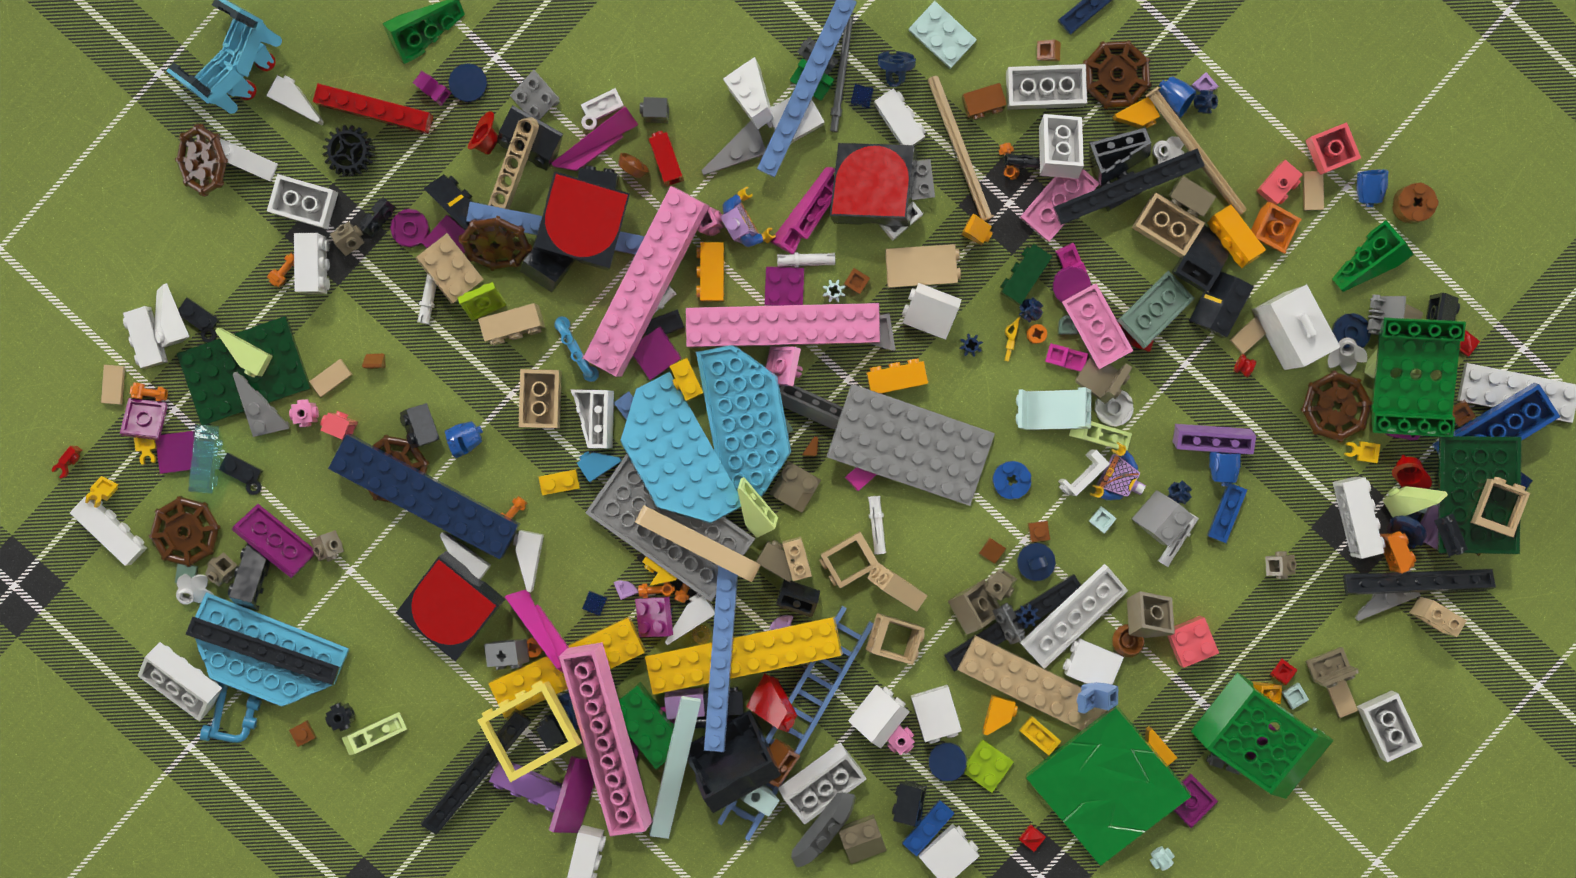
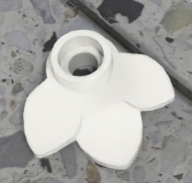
M1170 137L1166 141L1156 142L1152 153L1158 159V164L1184 154V151L1181 150L1184 144L1179 137ZM1162 147H1164V153L1161 152Z
M1351 338L1340 340V348L1334 350L1328 356L1330 368L1340 364L1341 368L1348 374H1351L1355 369L1357 362H1367L1366 351L1364 348L1357 346L1356 342ZM1349 344L1350 347L1348 349H1344V345Z
M183 574L177 580L178 590L176 598L182 604H190L193 601L201 603L206 592L214 594L205 589L208 583L206 575H196L191 578L189 575Z

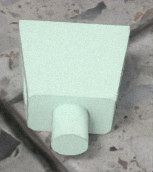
M765 785L741 798L745 803L768 817L780 801Z

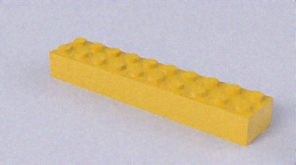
M835 616L734 637L730 679L843 655ZM712 642L645 656L652 694L709 683Z

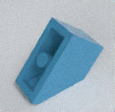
M587 451L579 457L580 461L577 464L587 480L592 482L619 464L622 458L596 452L590 454Z

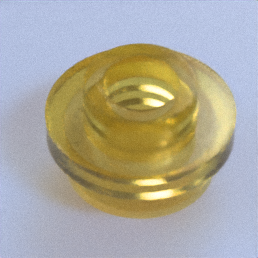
M698 625L692 631V638L698 644H705L711 638V631L706 625ZM699 631H703L705 633L704 638H700L698 636Z

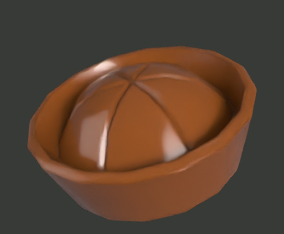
M620 153L618 165L628 174L636 178H642L649 172L648 167L638 158L627 153Z
M1124 624L1114 632L1112 644L1119 655L1134 657L1142 651L1144 638L1129 635V626Z

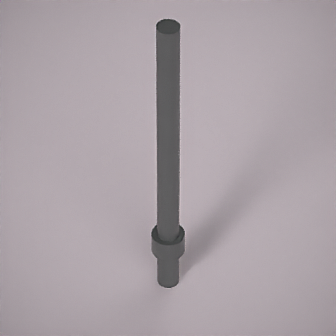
M850 17L843 33L834 105L830 116H832L831 132H838L839 118L842 117L843 109H841L853 24L852 17Z

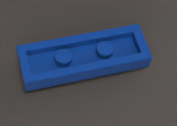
M1232 483L1226 486L1207 536L1224 543L1227 542L1247 489Z
M939 799L924 816L921 823L902 841V844L917 856L954 815V811Z

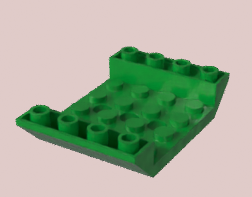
M1384 317L1379 332L1371 408L1373 433L1453 437L1455 417L1452 414L1460 342L1464 341L1466 321ZM1399 368L1401 369L1400 376L1392 377L1390 375L1392 369ZM1419 369L1421 370L1420 377L1416 379L1411 378L1412 370ZM1434 370L1441 372V376L1437 380H1433L1430 377Z
M1239 672L1233 676L1191 729V732L1209 751L1271 795L1284 799L1291 794L1333 742L1332 738L1318 728L1314 731L1254 688L1253 682ZM1277 722L1280 727L1278 730L1273 731L1269 729V724ZM1265 737L1268 739V742L1265 745H1259L1257 739ZM1247 752H1254L1256 757L1253 760H1248L1245 758V754Z

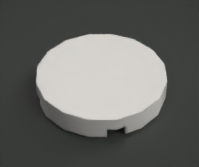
M1123 390L1116 399L1112 398L1106 404L1098 398L1095 402V412L1098 419L1108 426L1116 427L1123 425L1130 420L1133 414L1132 398Z

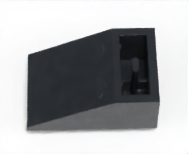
M1204 225L1186 255L1181 257L1176 264L1172 274L1203 293L1209 292L1230 253L1223 247L1216 234Z
M532 249L524 259L520 272L552 293L562 281L575 259L558 257Z

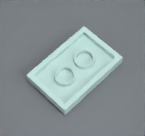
M936 1L908 29L949 69L956 64L977 40Z

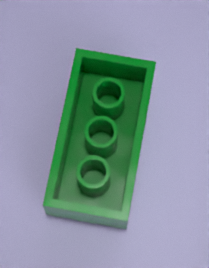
M639 682L618 700L628 735L654 768L657 769L666 762L675 724L667 719L665 711L661 709V706L645 686Z

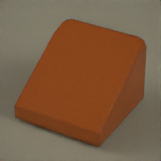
M1055 39L1037 41V60L1060 61V41Z
M366 354L362 367L365 369L384 368L385 354Z
M817 437L812 439L802 455H817Z
M989 537L979 554L995 564L1006 548Z

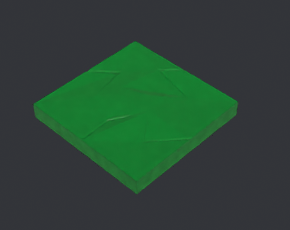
M1117 705L1109 711L1107 710L1026 774V779L1100 866L1191 797V792Z

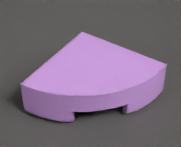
M1207 72L1191 85L1193 89L1199 92L1200 90L1213 91L1219 87Z
M619 580L614 582L621 600L639 593L638 589L628 581Z
M783 615L776 618L769 629L790 626L793 616Z

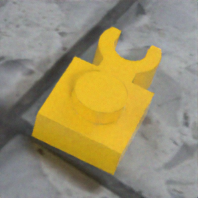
M134 437L136 452H142L140 463L145 465V458L150 456L152 463H156V457L151 451L156 449L155 440Z
M1359 441L1358 447L1353 442H1346L1345 445L1352 447V452L1344 453L1345 456L1353 457L1357 455L1358 461L1378 463L1381 444Z
M101 476L90 487V493L86 495L85 503L95 500L94 507H99L101 499L107 501L118 489V484Z

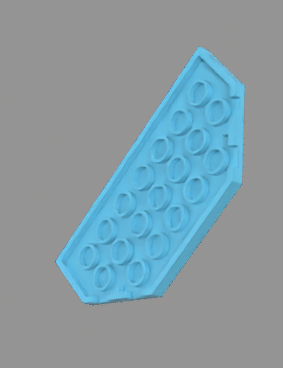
M730 345L698 351L696 355L714 451L736 490L741 478L744 477L760 496H763L791 454L778 377L737 346Z
M668 372L636 389L620 442L658 509L668 510L711 524L741 507L739 495L680 389H676L672 381L674 378Z
M207 592L195 616L216 625L339 666L340 669L337 677L350 650ZM195 638L209 678L284 707L333 686Z

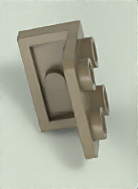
M1090 356L1077 376L1076 383L1081 387L1090 389L1092 395L1106 404L1112 398L1116 399L1122 391L1120 389L1121 385H1125L1131 377L1129 372L1132 367L1125 364L1117 370L1108 364L1099 369L1093 357Z
M1338 647L1305 661L1314 683L1323 687L1326 686V688L1336 686L1337 682L1343 679L1344 681L1355 678V674L1359 673L1358 668L1349 664L1343 647Z

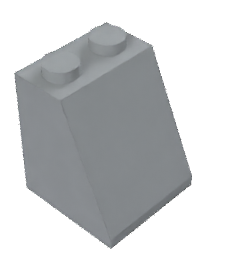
M1156 490L1133 516L1132 520L1157 542L1170 546L1194 516L1179 503Z

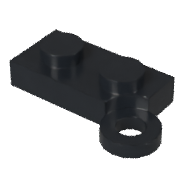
M186 297L178 309L180 316L202 330L201 338L203 341L208 343L216 340L217 333L214 328L220 319ZM208 331L212 333V337L209 339L206 338Z
M227 453L218 470L245 483L249 494L257 495L260 493L262 485L258 479L263 470L231 453ZM252 484L257 485V489L255 491L251 490Z

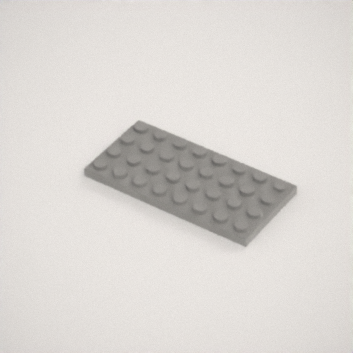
M851 384L826 457L970 506L995 433Z
M626 454L588 508L586 514L712 602L716 596L718 565L635 523L643 505L743 556L755 538L726 517H722L709 524L702 520L658 509L628 454Z

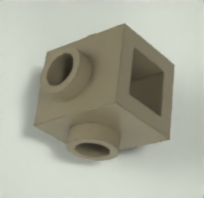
M349 221L340 225L330 234L335 245L345 256L364 244L361 237L363 232L357 225L353 226Z
M336 530L311 539L313 551L318 561L324 559L327 562L338 558L337 554L344 552L342 541L339 539Z
M1277 551L1275 555L1265 556L1266 576H1276V579H1288V575L1296 574L1297 564L1295 555H1287V551Z
M223 552L217 558L214 557L209 561L205 574L212 583L219 587L224 582L228 584L234 578V572L238 565Z
M1001 568L995 575H990L986 582L988 586L985 590L995 600L1009 598L1015 590L1013 586L1017 578Z

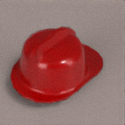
M492 111L485 113L479 120L468 144L469 150L475 148L489 155L496 146L498 134L492 127L494 121V113Z
M1403 454L1393 468L1392 476L1402 488L1408 486L1430 489L1432 479L1423 468L1421 461L1415 457H1407Z

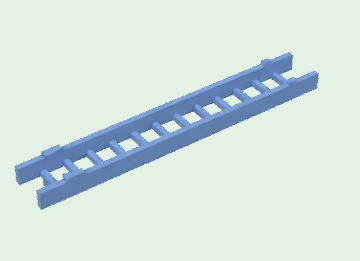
M843 605L835 617L837 628L858 639V642L852 652L841 646L842 652L849 656L843 668L827 659L818 660L839 672L836 680L832 685L814 675L810 671L816 661L809 662L788 698L792 704L797 694H800L820 706L814 718L793 707L798 716L810 722L804 734L793 728L789 730V733L801 739L795 749L798 754L802 751L874 624L869 621L862 635L842 625L839 621L847 609ZM807 677L830 689L823 701L801 689ZM772 726L766 736L768 744H772L775 741L772 739L777 730L774 726ZM770 783L765 784L766 786L772 789V792L776 796L779 787H776ZM734 801L725 807L718 819V824H723L730 810L735 811L738 816L753 822L745 836V839L750 841L765 814L759 811L757 816L754 817L735 806L737 801Z

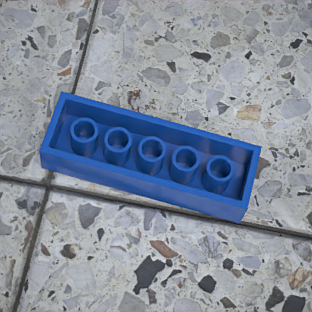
M1532 383L1455 430L1453 436L1522 437V441L1560 418V415L1540 384ZM1437 441L1432 446L1439 455V441Z

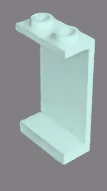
M1082 387L1078 388V390L1059 391L1019 390V395L1016 397V404L1018 406L1016 424L1018 428L1023 430L1091 429L1090 389Z

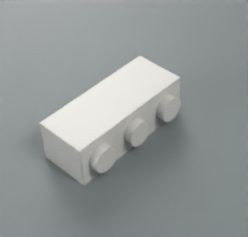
M893 88L876 99L874 106L900 145H916L924 140V133L926 131L920 123L917 124L914 120L915 114L910 107L906 108L903 101L905 99L899 91L896 92Z
M144 306L124 312L123 324L130 334L129 343L132 348L134 347L136 364L140 368L147 369L167 363L165 350L161 348L160 343L155 339V318L152 308Z

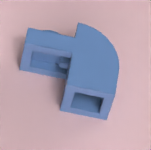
M1099 682L1082 685L1081 692L1077 696L1078 712L1085 714L1094 707L1109 711L1118 705V686Z

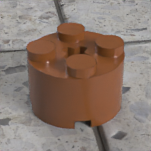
M1421 182L1413 183L1397 191L1393 198L1392 208L1395 216L1400 221L1414 224L1429 219L1435 213L1439 201L1431 187Z

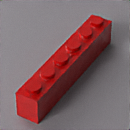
M317 83L312 101L318 106L428 135L433 120V115L426 111Z

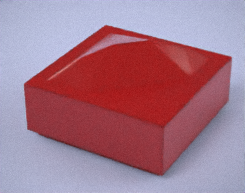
M1465 330L1464 341L1460 342V352L1469 357L1480 341Z
M1280 659L1270 675L1286 686L1297 672V669L1284 659Z
M1030 824L1018 839L1034 852L1046 836Z

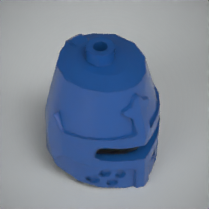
M1172 76L1167 81L1163 80L1159 84V87H1161L1159 92L1180 119L1194 100L1196 90L1186 82Z
M1386 169L1357 172L1356 188L1360 203L1366 204V207H1374V204L1383 202L1386 190L1388 189L1389 171Z
M470 421L457 424L445 430L448 446L455 458L471 452L482 442L480 434L483 431L481 427H476Z
M1210 451L1209 468L1213 481L1222 483L1221 486H1229V483H1236L1241 467V454Z

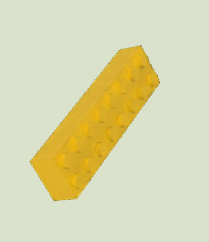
M630 616L568 645L571 648L603 642L610 669L646 651ZM547 655L488 683L498 704L507 699L510 702L516 699L515 695L523 690L526 693L531 691V686L539 681H542V683L549 681L556 694L568 689L564 673L554 666ZM541 691L502 714L504 718H507L515 709L522 711L546 698Z

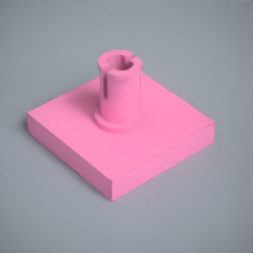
M770 346L766 368L778 377L779 386H793L795 377L799 378L802 375L801 372L797 371L803 370L798 365L800 348Z

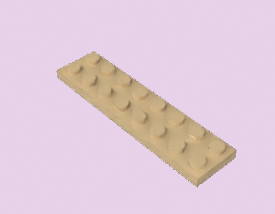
M976 635L958 667L959 671L1081 731L1107 711L1094 707L1085 714L1078 712L1077 696L1081 692L1080 686Z

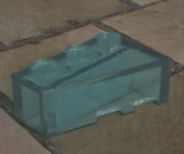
M195 424L188 491L212 493L213 487H217L218 483L215 469L220 467V458H217V452L222 450L223 440H219V426Z

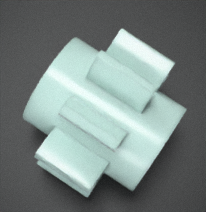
M829 280V286H823L827 290L823 297L828 296L829 303L832 299H836L839 302V296L845 297V294L841 292L845 286L840 287L838 285L839 280L836 283H832ZM836 286L839 294L832 296L829 288L833 289Z
M1160 846L1151 853L1153 858L1150 859V862L1156 869L1160 867L1164 871L1174 863L1172 859L1175 856L1169 848L1164 849L1163 846Z

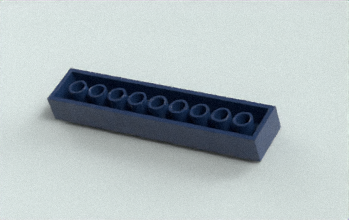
M352 434L345 435L328 468L498 559L504 557L521 525Z

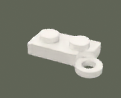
M616 88L581 104L586 114L582 118V126L586 130H593L597 125L596 119H600L624 107ZM592 119L593 124L590 126L586 125V120Z

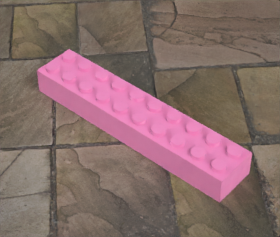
M670 186L583 359L616 377L623 376L709 205Z
M879 303L686 308V346L689 348L725 347L730 345L777 346L880 343Z
M603 642L567 648L559 656L609 835L645 832L652 823V818Z

